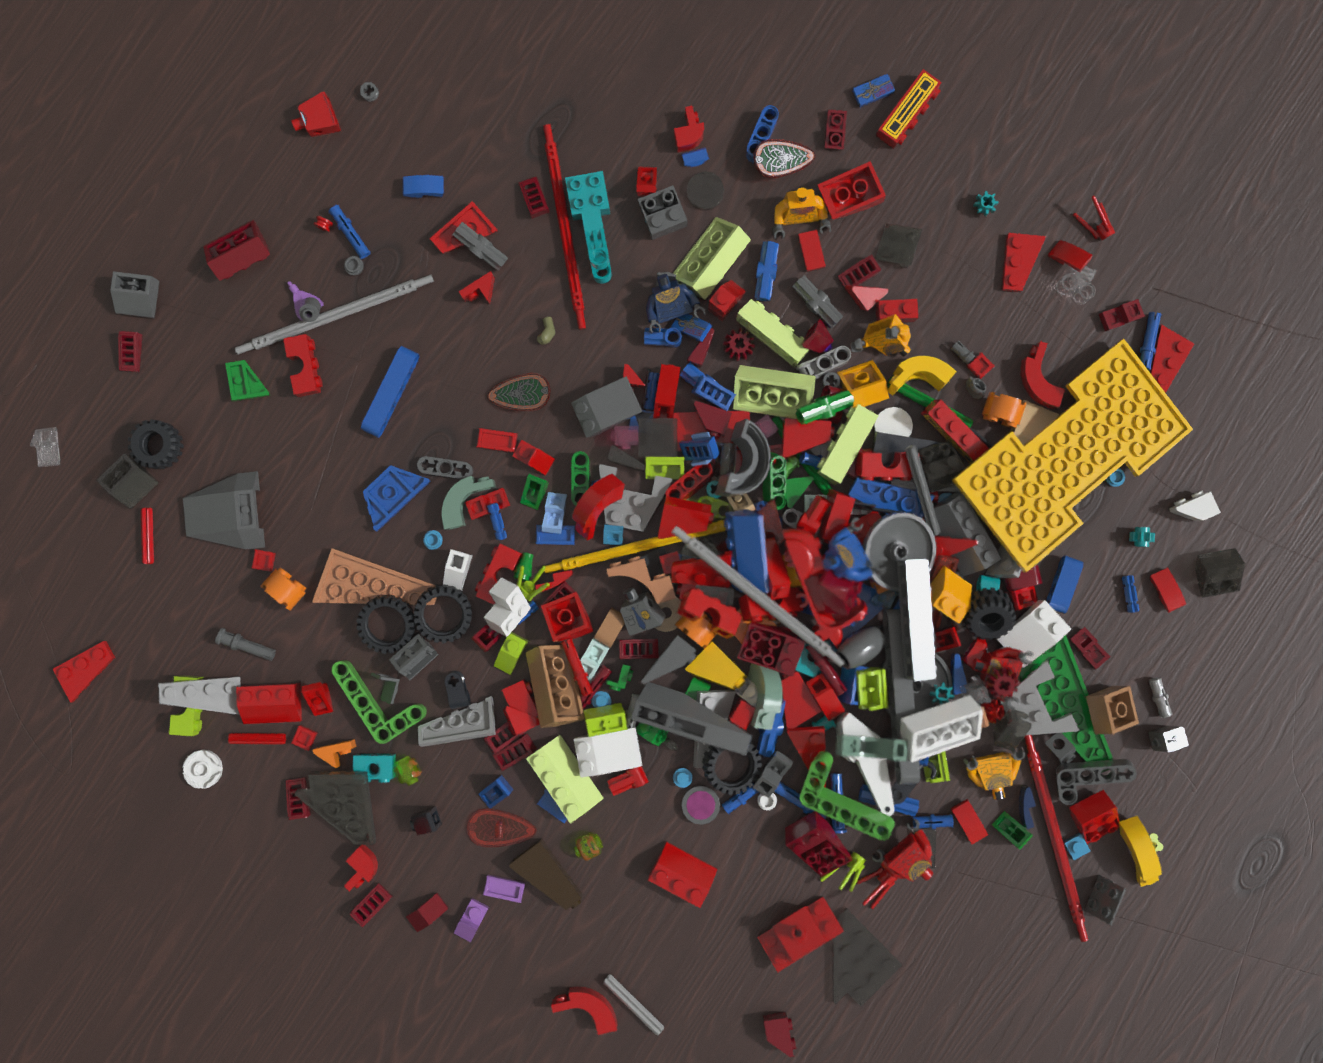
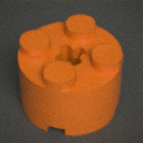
M989 392L982 415H984L983 419L990 422H998L999 420L1002 421V426L1016 428L1017 425H1020L1027 403L1007 395L1000 394V396H996L995 392Z
M280 567L275 569L260 587L265 589L264 591L277 602L287 606L286 608L291 611L306 594L305 590L307 588L299 581L290 580L292 575Z
M705 613L694 622L681 616L675 623L678 629L697 642L703 649L716 636V633L710 631L713 620H710Z

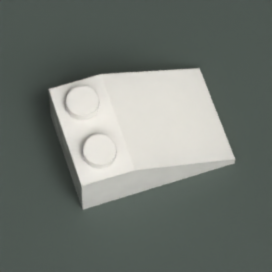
M1038 600L1016 620L1013 629L1007 631V635H1002L997 640L1003 647H1012L1021 650L1023 653L1027 651L1033 652V656L1026 655L1027 660L1033 661L1063 638L1071 628L1045 600Z
M635 727L593 737L582 735L574 739L580 777L601 775L642 766Z

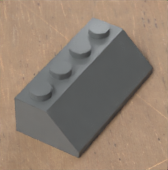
M957 491L933 506L941 531L938 536L958 539L971 538L978 541L976 546L950 555L961 575L966 576L984 570L1001 560L999 553L974 509L962 492Z

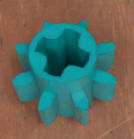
M985 191L983 197L979 194L977 195L976 199L979 202L973 204L974 207H977V214L984 213L986 217L989 211L991 213L996 211L993 206H996L999 201H995V194L990 195Z
M1135 527V532H1130L1129 541L1134 542V547H1149L1150 542H1155V533H1151L1149 527Z
M945 683L941 687L935 684V692L932 691L929 694L934 696L931 703L936 702L939 706L949 703L948 699H954L955 697L950 694L952 687H945ZM939 692H940L941 694H943V693L946 694L945 699H944L943 697H941V698L938 697Z

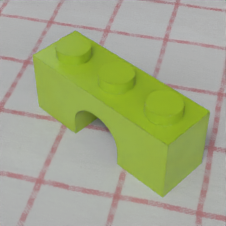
M174 676V682L203 679V677ZM187 707L183 714L171 715L169 735H198L202 728L200 713L203 710Z

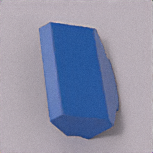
M706 148L682 154L685 166H699L709 159Z

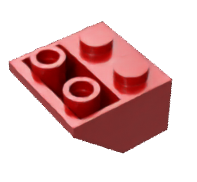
M1104 790L1069 807L1071 817L1087 844L1096 842L1102 836L1113 833L1119 828L1117 807Z

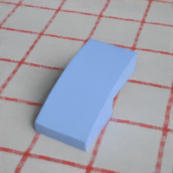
M548 492L542 532L561 534L567 494Z

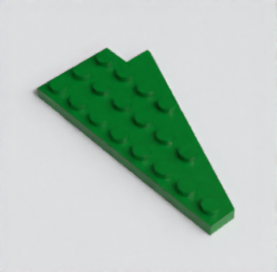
M1065 635L1051 648L1033 660L1031 664L1024 668L1021 667L1017 680L1021 683L1041 663L1047 660L1055 678L1040 683L1036 687L1051 720L1069 713L1072 714L1079 731L1062 732V734L1075 746L1076 753L1085 762L1113 760L1104 734H1095L1086 699V696L1089 694ZM1103 769L1101 773L1108 771L1109 769Z

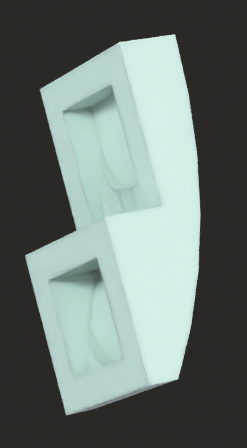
M594 638L580 660L584 671L588 673L589 683L609 650V647L596 641Z

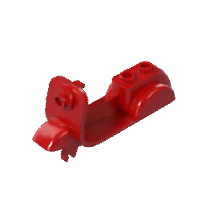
M784 529L782 531L788 547L783 554L785 556L784 561L789 562L786 564L787 567L796 568L805 591L796 594V598H805V601L799 603V606L803 608L808 603L810 604L817 622L812 627L813 630H816L814 634L823 641L830 638L838 649L843 637L842 628L854 621L863 620L867 614V605L864 600H860L857 596V602L851 608L848 615L826 613L818 587L819 574H822L825 570L823 560L826 558L825 555L821 556L819 549L822 546L819 538H814L812 533L805 530Z

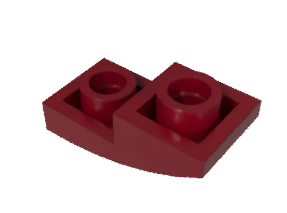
M828 109L825 148L844 150L847 111Z

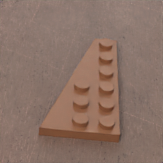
M332 548L312 603L366 604L377 596L394 595L397 599L399 597L402 598L404 603L407 602L409 605H415L419 596L424 591L436 585ZM437 597L431 599L427 605H435Z

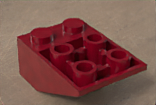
M750 622L737 658L793 676L806 642L789 628Z
M816 811L785 828L786 846L821 877L853 860L828 821Z

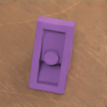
M472 898L454 934L471 942L489 907Z

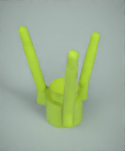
M524 566L520 567L516 585L526 600L531 601L533 597L549 586V583H545L535 590L534 584L546 569L545 566H542L532 581L522 582Z
M854 851L851 854L853 860L846 864L850 870L839 886V890L843 889L855 871L856 874L849 888V891L852 892L861 871L865 867L864 863L866 860ZM836 870L824 875L822 878H820V881L823 882Z

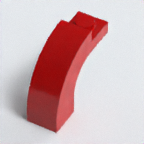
M1040 341L1031 347L1029 353L1031 358L1026 357L1022 360L1021 380L1026 392L1034 401L1044 407L1055 410L1060 407L1065 389L1048 383L1043 377L1041 363L1048 343Z
M614 474L607 475L594 483L583 494L574 509L572 519L576 521L575 530L587 541L594 536L596 521L601 512L610 504L622 499L625 484Z
M570 987L569 996L561 994L552 1000L551 1007L553 1013L572 1008H580L589 1012L595 1021L598 1035L617 1031L618 1024L613 1007L602 994L593 989Z

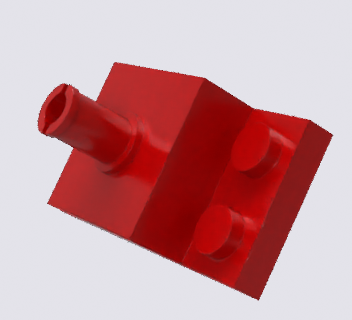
M822 897L772 926V929L757 938L778 973L837 937L844 930L826 900Z

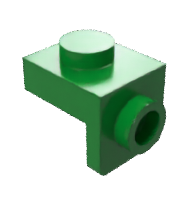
M623 663L619 682L607 679L606 684L610 685L609 689L620 691L621 688L625 689L626 682H631L633 670H630L631 665Z
M641 722L636 727L637 734L657 746H660L666 740L667 733L669 732Z

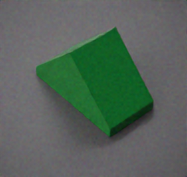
M528 474L520 503L538 510L549 482Z
M812 476L786 479L787 501L785 507L787 509L793 507L814 480Z
M1005 811L992 824L998 832L1019 850L1033 836Z

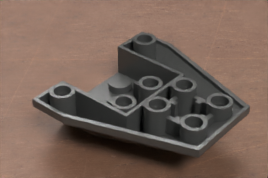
M258 472L235 474L184 497L186 536L241 549L265 548L264 529L259 528L255 492L260 491Z

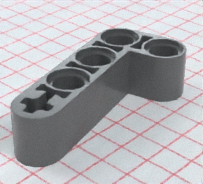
M1128 759L1063 763L1056 768L1058 794L1060 801L1065 805H1071L1076 802V786L1130 782L1136 777L1135 767ZM1103 769L1111 770L1108 775L1101 774ZM1084 770L1091 772L1088 776L1080 775ZM1063 772L1070 773V776L1067 778H1063L1060 775ZM1067 790L1073 792L1070 796L1063 795V792Z

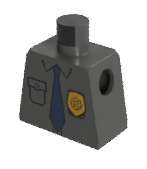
M633 587L623 592L626 600L620 607V611L630 636L661 626L666 615L649 593L645 592L637 595Z

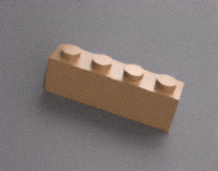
M562 645L538 646L526 652L540 727H556L585 720L578 684L573 679L574 674Z

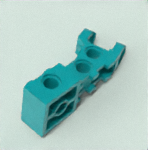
M603 171L566 177L565 181L573 221L583 220L593 278L600 284L607 283L612 277L601 216L609 215L610 208ZM599 270H606L607 274L600 277L597 275Z

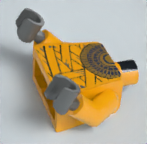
M799 188L797 191L787 192L784 199L775 207L774 223L776 225L772 228L774 238L776 239L778 232H780L782 238L785 237L782 224L819 221V219H821L819 223L820 232L823 234V227H828L829 232H831V224L827 220L828 212L824 200L820 196L815 195L813 189Z
M896 314L868 324L864 338L856 339L855 342L850 343L851 351L856 353L862 351L863 348L871 346L884 355L898 352L901 356H906L911 350L908 346L911 337L909 326L904 325Z
M1012 747V757L1008 752H1001L976 758L972 756L970 762L966 758L963 759L968 777L976 786L982 787L984 790H992L994 800L1005 798L1003 787L1012 785V781L1018 773L1021 760L1025 757L1022 747L1019 752H1016L1015 747Z

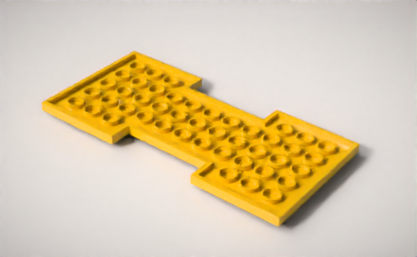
M1125 339L1118 341L1066 385V388L1076 399V402L1024 446L1013 432H1009L952 479L1023 572L1029 571L1083 524L1072 507L1125 463L1132 474L1137 477L1193 430Z

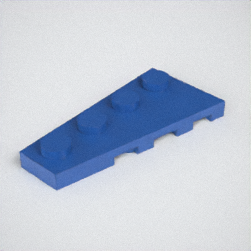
M856 477L848 491V495L863 503L874 504L876 508L914 513L915 516L921 519L924 516L917 490ZM930 494L931 500H933L935 496Z

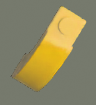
M912 357L898 365L893 373V378L889 381L891 385L888 388V393L893 396L907 381L912 379L924 380L940 391L957 371L944 361L934 357Z
M1138 816L1120 821V835L1127 844L1134 859L1137 882L1140 887L1159 881V875H1162L1160 862L1144 825Z

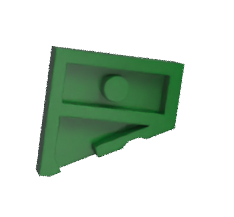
M245 360L225 363L232 401L270 396L268 390Z

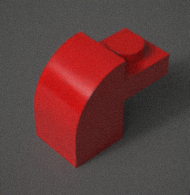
M693 106L685 107L687 126L674 128V138L678 153L696 148L703 139L704 122L699 123L697 111L694 112Z
M364 843L346 860L357 873L344 887L349 892L354 887L358 889L365 880L369 883L377 872V858Z

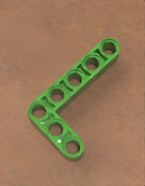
M338 661L332 666L333 676L378 743L384 744L392 740L426 716V707L423 704L416 703L388 720L349 661ZM341 664L346 666L345 674L339 672ZM351 680L355 681L357 684V688L355 691L351 690L349 687V683ZM361 696L367 699V705L365 707L361 706L359 703V699ZM413 708L420 710L421 715L419 718L413 716ZM371 713L377 715L378 720L376 723L370 720ZM398 718L404 721L405 725L403 728H399L396 725ZM381 729H385L388 732L387 739L381 737Z
M820 751L810 766L800 794L802 805L877 839H888L895 824L892 817L824 787L833 763V757L826 751Z

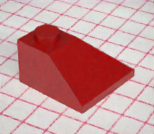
M577 592L541 606L553 642L575 639L594 631Z

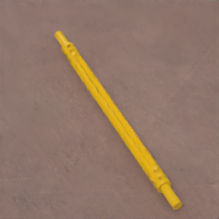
M724 520L708 524L707 531L687 535L691 538H698L726 531ZM657 536L563 559L562 562L546 565L544 571L545 573L562 569L566 571L681 542L682 540L677 536L658 539Z

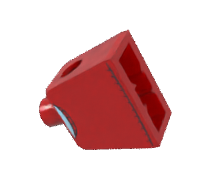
M324 91L300 104L298 109L301 117L291 120L295 131L306 128L312 137L341 131L329 97Z

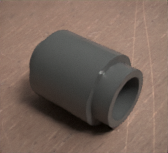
M313 297L305 298L299 310L300 317L306 322L315 321L320 313V302Z

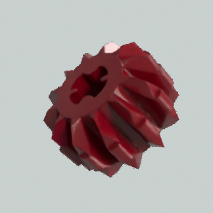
M739 328L738 334L733 329L731 330L732 336L729 334L725 336L728 341L723 342V346H727L724 349V353L731 352L729 355L730 359L736 355V361H739L740 356L747 360L746 353L752 355L753 352L750 349L755 348V344L750 343L754 340V337L747 338L749 331H746L743 335L742 328ZM737 341V343H739V341H741L743 343V348H736L735 342Z
M1000 666L999 671L993 668V674L987 673L989 678L985 681V684L988 686L987 691L992 693L994 698L1000 696L1004 700L1006 695L1012 698L1011 692H1018L1015 686L1020 685L1019 680H1017V673H1013L1010 667L1005 670L1004 666Z

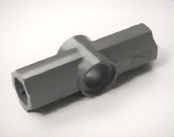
M463 222L452 234L457 240L465 244L472 253L480 259H484L498 271L508 259L505 254L492 246L493 244L481 234H477Z
M805 275L792 286L805 301L808 309L815 315H818L828 327L833 328L843 318L841 313L830 303L829 297L822 290H818Z

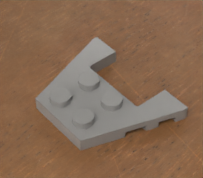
M599 465L600 479L610 474L616 476V467ZM655 475L651 495L624 490L622 499L604 509L606 524L624 526V528L644 532L658 505L664 498L666 490L671 486L673 479Z
M1047 660L1041 663L1035 671H1032L1020 685L1015 686L1018 692H1013L1012 697H1017L1019 703L1011 700V705L1016 707V709H1009L1006 706V702L1001 701L1016 736L1079 731L1071 713L1051 720L1036 685L1055 678Z

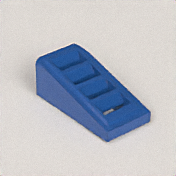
M705 375L698 378L691 391L696 396L725 411H728L736 396L735 393ZM706 383V386H705L703 392L700 391L701 388H702V386H703V384ZM711 387H713V390H712L710 396L707 395L709 389H710ZM717 391H721L718 398L715 400L714 397ZM725 394L728 395L724 403H720Z
M714 436L679 443L685 461L716 459L720 454Z
M952 653L950 673L953 681L952 694L956 695L968 692L969 689L960 654Z

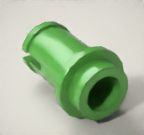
M795 456L787 458L786 479L796 467L799 468L800 462Z

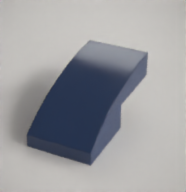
M1022 785L1019 794V814L1022 826L1030 829L1034 827L1029 808L1036 806L1031 788L1027 785Z

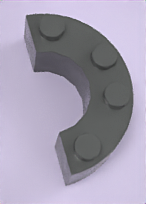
M748 419L736 422L731 441L741 450L742 466L736 474L729 473L720 476L715 492L716 495L731 497L756 489L768 474L771 460L768 441L760 428Z

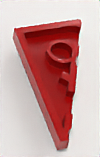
M824 726L786 728L787 734L809 770L816 755L820 751H825Z

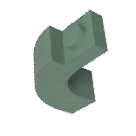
M469 476L457 482L449 490L443 502L442 522L444 530L466 526L463 516L465 501L476 492L496 488L495 480L483 477L479 478L478 482L475 483V478Z
M751 663L747 679L755 684L757 690V703L751 725L755 728L772 730L775 715L780 713L782 705L780 675L778 671Z
M837 735L836 755L906 761L908 741Z

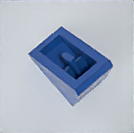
M501 775L478 795L491 809L510 795L514 789Z

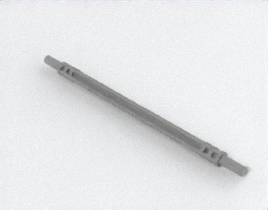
M428 275L414 281L412 279L321 313L313 322L303 320L254 338L249 343L235 347V351L239 355L252 349L258 350L281 341L283 338L292 337L415 291L418 287L434 282L433 277Z
M677 526L672 530L674 535L686 543L687 548L821 655L827 656L840 667L845 663V660L833 652L828 644L694 537L688 536Z

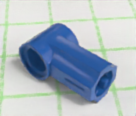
M645 328L644 345L676 348L682 343V335L677 328H661L660 333L658 328H652L653 334L649 332V328ZM673 333L679 336L675 342L668 340V337Z

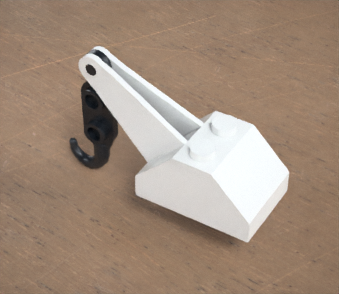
M842 713L835 721L836 735L880 738L850 713ZM842 756L849 762H856L879 811L891 816L894 813V805L904 802L916 786V784L899 785L896 781L891 787L887 759ZM928 760L927 767H929L932 771L930 778L934 779L936 776V767L931 761Z

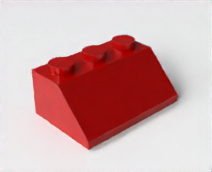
M301 683L243 685L236 687L237 708L243 724L302 721Z
M666 842L648 876V880L700 908L711 888L718 869Z

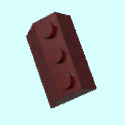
M254 220L203 246L206 262L219 281L232 277L234 273L245 270L251 264L263 261L270 255L268 245Z
M825 569L818 582L825 612L848 615L851 608L855 605L857 595L861 592L864 580L855 582L845 577L838 578L832 569Z

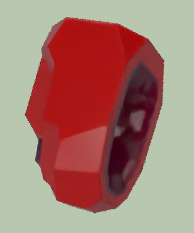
M980 637L975 638L963 654L961 661L972 669L975 659L985 661L988 650L986 640H982Z

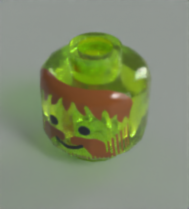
M406 756L395 762L396 765L393 771L400 784L407 783L409 786L419 781L417 777L421 775L422 771L414 757Z
M588 832L576 839V846L573 848L578 858L582 857L585 861L599 856L604 846L598 834Z

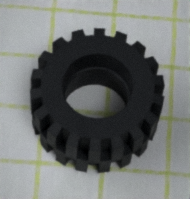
M150 419V421H142L143 425L137 424L135 426L137 429H132L130 432L133 434L132 438L128 437V441L131 442V445H128V449L132 450L130 455L135 458L134 461L144 467L153 469H165V467L173 466L172 462L176 463L179 460L177 456H181L183 453L180 452V448H184V444L180 443L183 440L182 436L178 435L180 432L171 424L159 420ZM160 434L163 438V448L158 454L152 455L148 448L149 441L154 435Z
M983 588L982 591L977 590L974 592V595H971V607L964 617L970 633H973V636L976 638L980 637L982 640L988 638V640L998 639L1002 635H1007V631L1013 629V625L1016 623V615L1011 598L1006 592L1003 593L1000 589L996 591L995 588H990V590Z

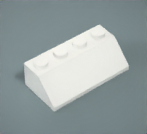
M969 695L901 718L900 734L902 740L908 741L907 755L910 762L912 763L980 739L983 709Z

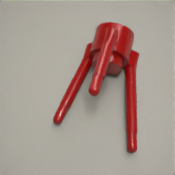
M1092 196L1094 205L1103 222L1096 226L1097 231L1077 213H1074L1073 216L1093 234L1095 239L1100 237L1102 241L1114 234L1115 231L1108 219L1103 204L1101 202L1098 203L1096 197Z
M882 867L876 872L857 880L856 883H863L879 875L877 879L881 884L862 903L866 905L882 890L870 906L871 909L875 908L897 880V878L891 877Z

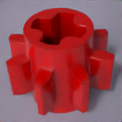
M988 698V703L983 702L980 706L984 707L989 723L996 724V719L1001 720L1004 716V707L996 699Z

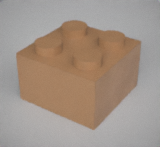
M1111 686L1086 696L1095 734H1115L1139 724L1130 686Z

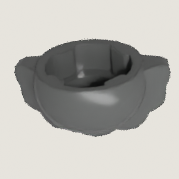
M969 377L966 381V389L969 395L977 399L985 396L986 385L981 379Z

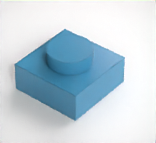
M604 525L603 544L622 545L624 526Z
M1081 833L1063 841L1073 860L1090 852Z

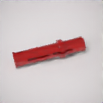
M573 639L566 640L567 642H562L561 645L574 674L573 679L578 684L581 696L585 697L594 692L587 678L588 673L584 671L574 646Z

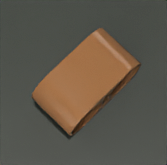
M611 607L594 637L596 641L611 648L625 624L621 612Z

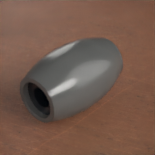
M877 627L864 628L849 636L840 645L836 654L845 660V663L842 665L846 669L856 668L866 664L878 655L886 644V639Z

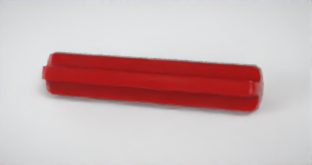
M141 508L143 564L154 563L152 508Z
M230 733L228 735V743L285 744L286 734Z

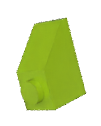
M511 632L500 649L494 667L511 675L528 640Z

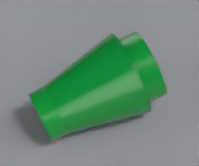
M522 553L513 571V578L518 580L520 567L524 566L522 581H529V578L532 577L534 555Z

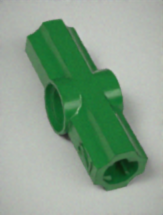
M849 390L819 397L813 403L796 408V418L802 425L817 419L830 418L836 415V412L853 406L854 398Z

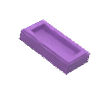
M487 875L483 895L521 903L525 882Z

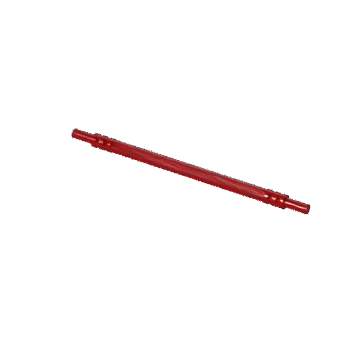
M546 124L543 126L546 139L545 149L573 311L576 312L578 328L582 330L586 329L583 313L585 307L556 143L553 141L551 125Z
M1024 735L1028 750L1026 754L1073 923L1077 926L1081 942L1088 941V936L1084 925L1085 918L1040 756L1035 749L1032 735Z

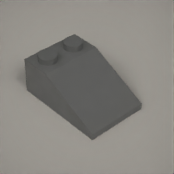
M627 377L621 378L571 402L586 438L598 436L642 412Z
M677 634L645 674L641 682L643 684L648 683L684 666L686 662L690 664L696 657L694 653L696 649Z

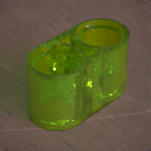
M702 496L698 500L699 503L703 500H708L712 505L711 512L714 513V518L720 520L726 519V516H721L718 512L721 506H726L729 512L733 511L729 503L709 496Z

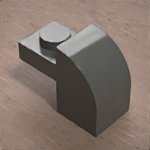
M776 751L763 766L753 788L769 798L778 788L782 777L790 769L793 761L779 751Z

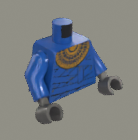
M855 518L851 522L850 527L843 528L832 537L828 545L829 550L825 553L826 558L823 560L825 569H832L836 577H845L855 582L872 577L874 573L882 575L887 568L879 569L877 567L884 563L883 560H878L875 566L871 568L872 564L856 535H851L853 531L858 532L863 527V525L859 528L854 526V523L859 518Z

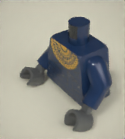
M662 274L657 277L659 286L652 288V294L648 297L646 305L648 322L651 323L649 328L651 334H653V326L658 327L660 333V323L693 312L692 308L695 309L694 315L697 319H699L697 316L698 310H702L706 315L705 309L699 306L700 302L695 292L688 286L679 284L677 280L670 282L668 274Z

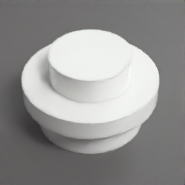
M760 793L757 799L758 805L763 810H771L776 806L777 798L774 793L769 798Z

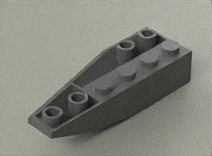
M651 682L646 684L638 697L631 718L659 729L744 755L747 754L752 735L687 694Z

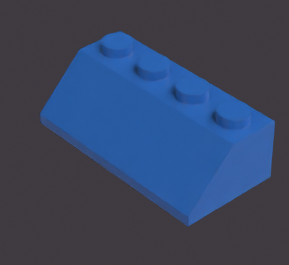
M749 509L725 513L724 526L728 534L726 545L729 551H732L731 568L761 592H770L762 515ZM731 583V586H732L734 589H736V590L739 591V592H743V591H741L738 587H736L733 583Z

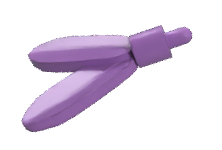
M290 281L287 283L289 290L293 293L296 315L301 321L303 319L299 315V310L305 298H316L320 302L321 307L323 306L320 298L300 291Z

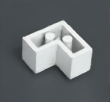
M500 578L489 591L495 601V605L484 616V619L491 629L507 637L531 607L517 585Z

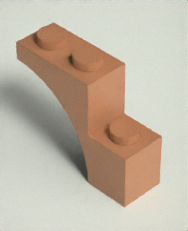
M640 556L628 559L629 563L624 565L621 562L610 564V569H606L608 577L628 576L642 582L652 592L657 604L676 599L670 576L666 577L665 573L653 576L654 580L651 581L645 559L640 560Z

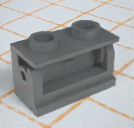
M417 634L389 660L399 673L411 680L439 654L426 639Z

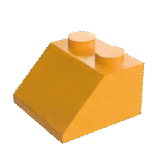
M873 360L837 372L842 389L849 390L853 395V408L858 404L865 407L889 398L886 379Z
M943 566L930 584V603L957 623H960L971 607L972 585Z

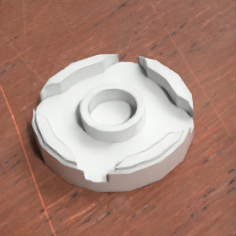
M897 407L886 408L880 412L874 423V430L876 432L907 437L911 435L913 428L912 419L909 414Z
M209 750L193 752L186 758L183 764V776L187 783L194 788H209L217 783L222 775L223 767L220 758Z

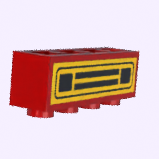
M923 69L878 129L876 136L893 149L897 144L901 146L907 138L905 133L908 129L913 130L918 123L916 118L919 114H925L930 106L928 102L931 99L935 100L941 92L939 87L942 82Z
M941 399L933 400L921 412L928 422L970 464L989 450Z

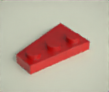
M472 201L435 233L430 240L444 254L465 245L452 235L461 222L484 237L498 232V230Z
M1161 324L1158 328V339L1154 347L1156 352L1149 372L1166 393L1193 348L1194 343Z
M732 551L718 556L731 567ZM692 558L672 563L671 583L730 588V581L703 559L697 560Z
M102 641L53 669L70 703L74 702L80 693L90 685L93 679L115 658L107 641Z

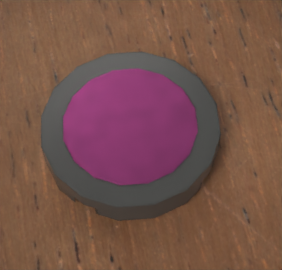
M697 785L687 790L683 796V814L694 824L703 825L710 823L719 813L720 802L718 795L708 786Z

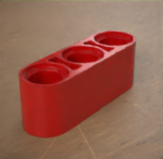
M711 464L694 466L666 490V496L671 497L673 493L677 492L680 494L679 499H689L712 480L714 472ZM703 468H707L710 470L709 473L704 476L699 473ZM689 480L695 482L691 488L685 487V483Z

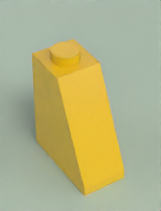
M713 642L685 668L693 676L731 690L741 688L747 678Z

